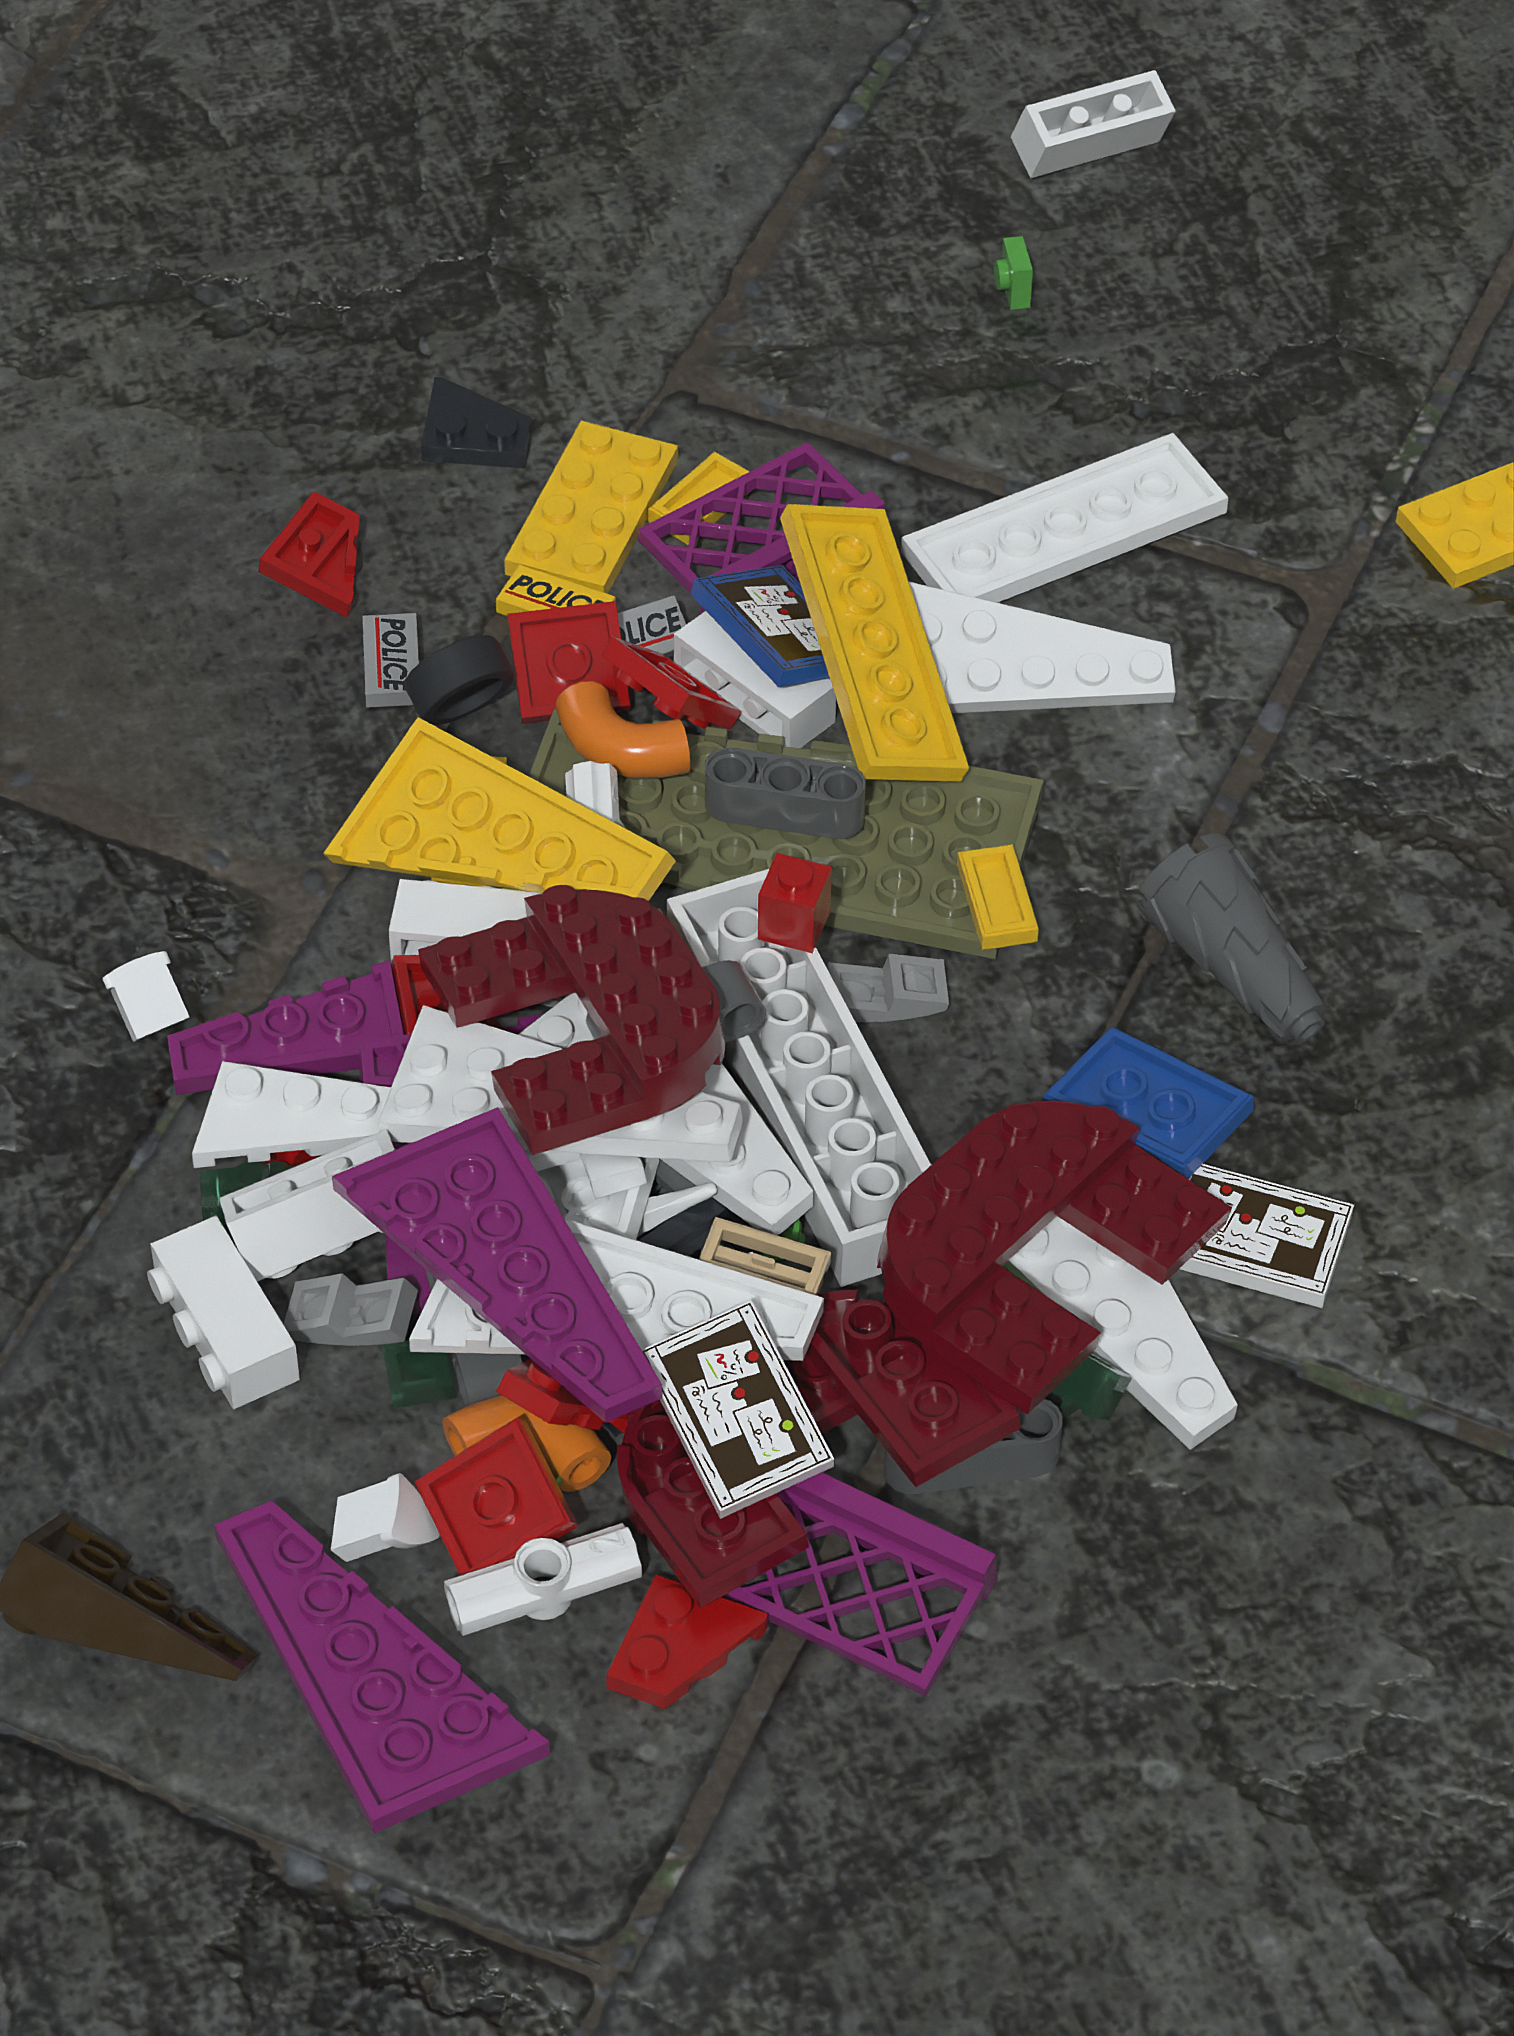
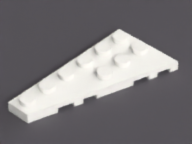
M909 582L951 713L1170 703L1174 701L1176 692L1170 644Z
M575 992L569 994L518 1034L562 1049L568 1048L579 1041L594 1040L586 1024L588 1011ZM722 1063L721 1066L712 1064L705 1073L706 1086L700 1092L739 1103L741 1106L743 1123L731 1162L659 1159L696 1186L714 1183L717 1187V1193L712 1196L714 1199L757 1230L778 1236L813 1207V1190Z
M423 1005L378 1121L379 1132L387 1129L392 1142L412 1143L498 1107L523 1150H529L494 1091L491 1071L512 1065L520 1059L539 1057L562 1048L478 1022L456 1028L448 1013ZM699 1092L685 1103L661 1115L548 1151L730 1163L743 1123L741 1106L739 1103Z
M1058 1216L1004 1264L1014 1275L1100 1331L1101 1335L1097 1347L1090 1355L1190 1450L1235 1418L1238 1404L1169 1280L1163 1285L1159 1284Z
M565 1219L641 1349L752 1300L782 1359L803 1361L822 1316L824 1298ZM438 1279L409 1338L410 1352L525 1354Z

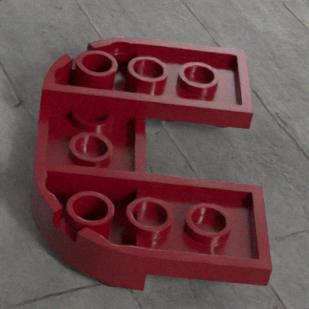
M555 885L547 888L542 894L524 898L527 917L518 920L501 921L491 928L461 937H447L437 944L418 949L421 969L456 1028L575 992L604 1036L591 1041H579L568 1048L539 1057L520 1059L512 1065L491 1071L494 1091L532 1155L641 1122L680 1106L706 1086L705 1073L712 1064L721 1066L724 1058L725 1038L717 990L672 923L644 898L602 890H575L569 885Z
M1061 1101L1012 1104L977 1124L900 1193L889 1213L877 1257V1268H881L885 1282L883 1297L897 1320L917 1340L1028 1415L1096 1349L1101 1332L1002 1266L1058 1216L1163 1285L1226 1225L1232 1207L1135 1145L1140 1128L1119 1117L1110 1108L1104 1106L1091 1107Z
M840 1290L817 1294V1296L824 1298L823 1313L803 1361L783 1360L821 1434L859 1415L915 1487L920 1486L1021 1429L1020 1414L1010 1402L917 1340L897 1320L886 1302L859 1299L858 1290ZM660 1399L627 1414L628 1427L622 1444L617 1447V1466L628 1516L639 1536L643 1533L648 1536L700 1609L809 1548L807 1533L776 1493L720 1519Z

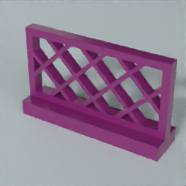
M806 442L639 528L638 541L689 593H691L694 578H698L691 570L693 563L722 567V569L709 576L783 565L800 583L784 531H776L777 521L787 504H781L783 492L813 496L811 505L817 506L819 505L820 497L842 499L846 504L841 507L884 509L885 502L872 490L862 495L811 444ZM806 464L817 474L816 481L788 478L787 473ZM755 489L776 491L774 503L746 500L744 498L745 494ZM712 511L734 513L731 525L703 522L702 518ZM741 514L769 517V528L760 529L739 526ZM670 533L691 535L688 547L666 545L660 538ZM698 537L728 540L726 551L696 548ZM735 541L765 544L764 547L749 555L733 553ZM700 605V615H701L703 612H705V610H704V608Z
M822 1472L777 1492L776 1494L807 1533L809 1548L804 1551L810 1568L778 1578L774 1577L773 1571L770 1569L765 1572L767 1581L744 1588L738 1587L722 1596V1598L768 1613V1621L926 1697L981 1598L987 1600L998 1580L996 1554ZM803 1519L814 1524L805 1527ZM835 1533L848 1540L852 1556L817 1565L809 1540ZM858 1545L869 1549V1551L860 1553ZM887 1559L903 1566L908 1582L873 1592L865 1566ZM857 1569L865 1595L830 1605L822 1579ZM913 1571L926 1577L916 1579ZM815 1582L822 1608L799 1615L784 1608L780 1591ZM945 1585L964 1595L954 1612L929 1619L921 1592ZM772 1594L774 1603L762 1597ZM913 1595L921 1622L886 1632L878 1605ZM870 1608L878 1632L877 1635L852 1641L839 1634L835 1618ZM827 1621L829 1629L820 1626L817 1623ZM945 1629L937 1642L934 1632ZM926 1635L932 1653L921 1673L897 1663L891 1648L892 1644ZM883 1647L885 1656L872 1650Z

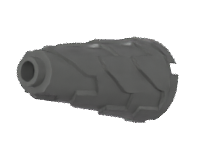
M1211 833L1200 836L1208 848L1199 853H1196L1190 844L1186 843L1169 855L1147 877L1139 889V892L1145 899H1136L1137 907L1170 943L1176 942L1205 972L1210 971L1249 1014L1255 1013L1284 1041L1295 1039L1297 1043H1302L1309 1040L1324 1026L1325 1021L1321 1016L1326 1007L1315 987L1304 973L1307 967L1278 927L1280 921L1255 885L1253 880L1256 879L1253 871L1236 846L1223 833Z

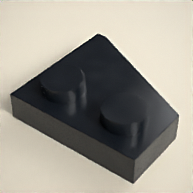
M434 377L421 443L422 461L525 469L531 437V417L445 378Z

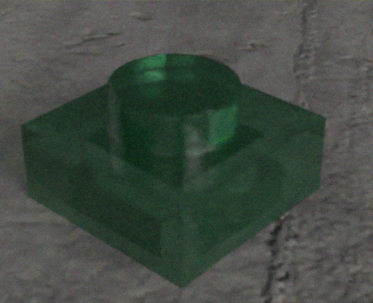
M409 1341L382 1345L383 1361L393 1409L454 1399L453 1384L446 1353L410 1352Z

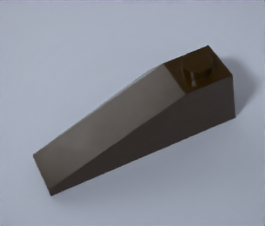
M64 1512L22 1540L0 1581V1612L4 1613L3 1619L14 1629L26 1634L37 1633L45 1638L232 1681H237L254 1666L259 1657L258 1653L205 1612L190 1608L180 1609L173 1603L174 1598L171 1595L173 1587L160 1577H151L149 1580L136 1575L126 1567L131 1558L129 1553L116 1543Z

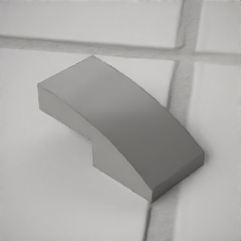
M888 954L883 968L828 962L826 965L855 1022H887L912 1019L940 1013L948 1008L949 998L944 959Z
M343 1273L296 1281L283 1325L292 1340L308 1343L367 1346L404 1342L418 1289L405 1278L356 1286Z

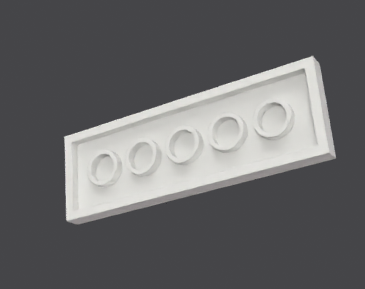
M1170 433L903 536L901 539V553L927 586L998 603L1227 513L1228 497L1176 435Z

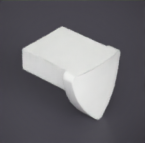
M157 952L137 958L114 969L102 978L107 990H111L133 1042L189 1018L167 967L171 963L167 952Z
M401 1473L389 1476L386 1481L338 1497L331 1551L347 1562L392 1546L406 1549L416 1547L439 1538L440 1534L421 1495Z

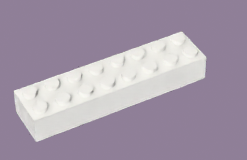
M769 869L667 899V919L672 923L700 966L704 967L727 960L737 961L743 966L765 1006L766 1016L760 1027L747 1036L726 1042L724 1057L746 1098L812 1188L813 1207L804 1215L820 1247L831 1252L830 1266L840 1286L843 1287L882 1274L881 1268H877V1257L892 1206L900 1193L930 1167L931 1164L816 947L812 954L758 940V894Z

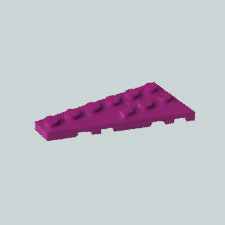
M498 1107L332 1176L333 1190L604 1422L607 1423L662 1398V1384Z
M272 1500L214 1524L216 1539L373 1834L550 1756V1742L534 1728L529 1731L509 1714L508 1705L493 1692L487 1694L462 1673V1665L393 1605L390 1608L385 1606L369 1592V1585L354 1571L346 1572L324 1552L323 1544Z

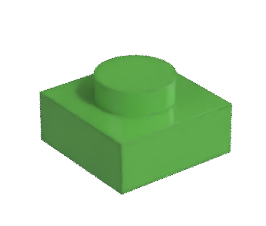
M1023 236L1003 238L1002 259L994 261L997 290H1005L1010 310L1030 308L1033 269Z

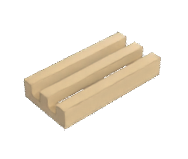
M715 1217L699 1260L817 1296L823 1284L824 1274L828 1271L831 1263V1252ZM721 1240L809 1266L812 1269L809 1273L776 1263L774 1259L756 1253L750 1255L719 1244Z

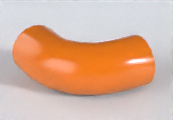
M580 682L571 685L557 698L555 706L563 731L576 752L586 760L602 764L610 763L617 770V775L629 779L666 778L690 772L689 745L685 728L680 719L643 724L626 721L615 712L607 689L602 684L596 682Z
M502 1395L470 1404L442 1419L447 1442L454 1456H456L513 1419L520 1417L527 1422L554 1477L558 1478L560 1476L563 1478V1482L558 1486L564 1492H576L586 1488L601 1477L610 1465L611 1454L593 1429H586L576 1425L548 1424Z

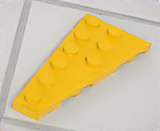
M417 717L323 853L332 863L537 893H543L547 888L555 885H569L575 890L610 891L631 897L644 898L647 901L651 899L676 862L670 853L419 717Z

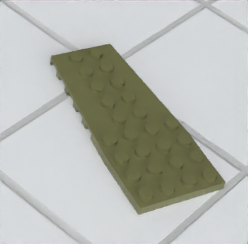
M555 708L529 777L566 796L565 773L570 771L574 764L587 762L588 760L580 756L563 731ZM653 720L652 723L662 722V721ZM706 727L705 736L686 734L690 752V772L688 774L653 779H629L617 775L619 817L625 829L668 851L676 860L663 879V883L696 891L770 869L777 852L832 867L830 914L825 926L996 959L999 948L981 949L958 871L957 855L958 852L1013 844L1021 870L1042 798L1044 781L1042 779L969 766V770L961 782L865 779L864 825L861 831L849 838L833 839L727 823L714 819L705 808V761L716 750L739 748L846 764L858 770L851 745L812 740L810 750L784 746V736L759 733L758 741L755 743L728 739V729Z

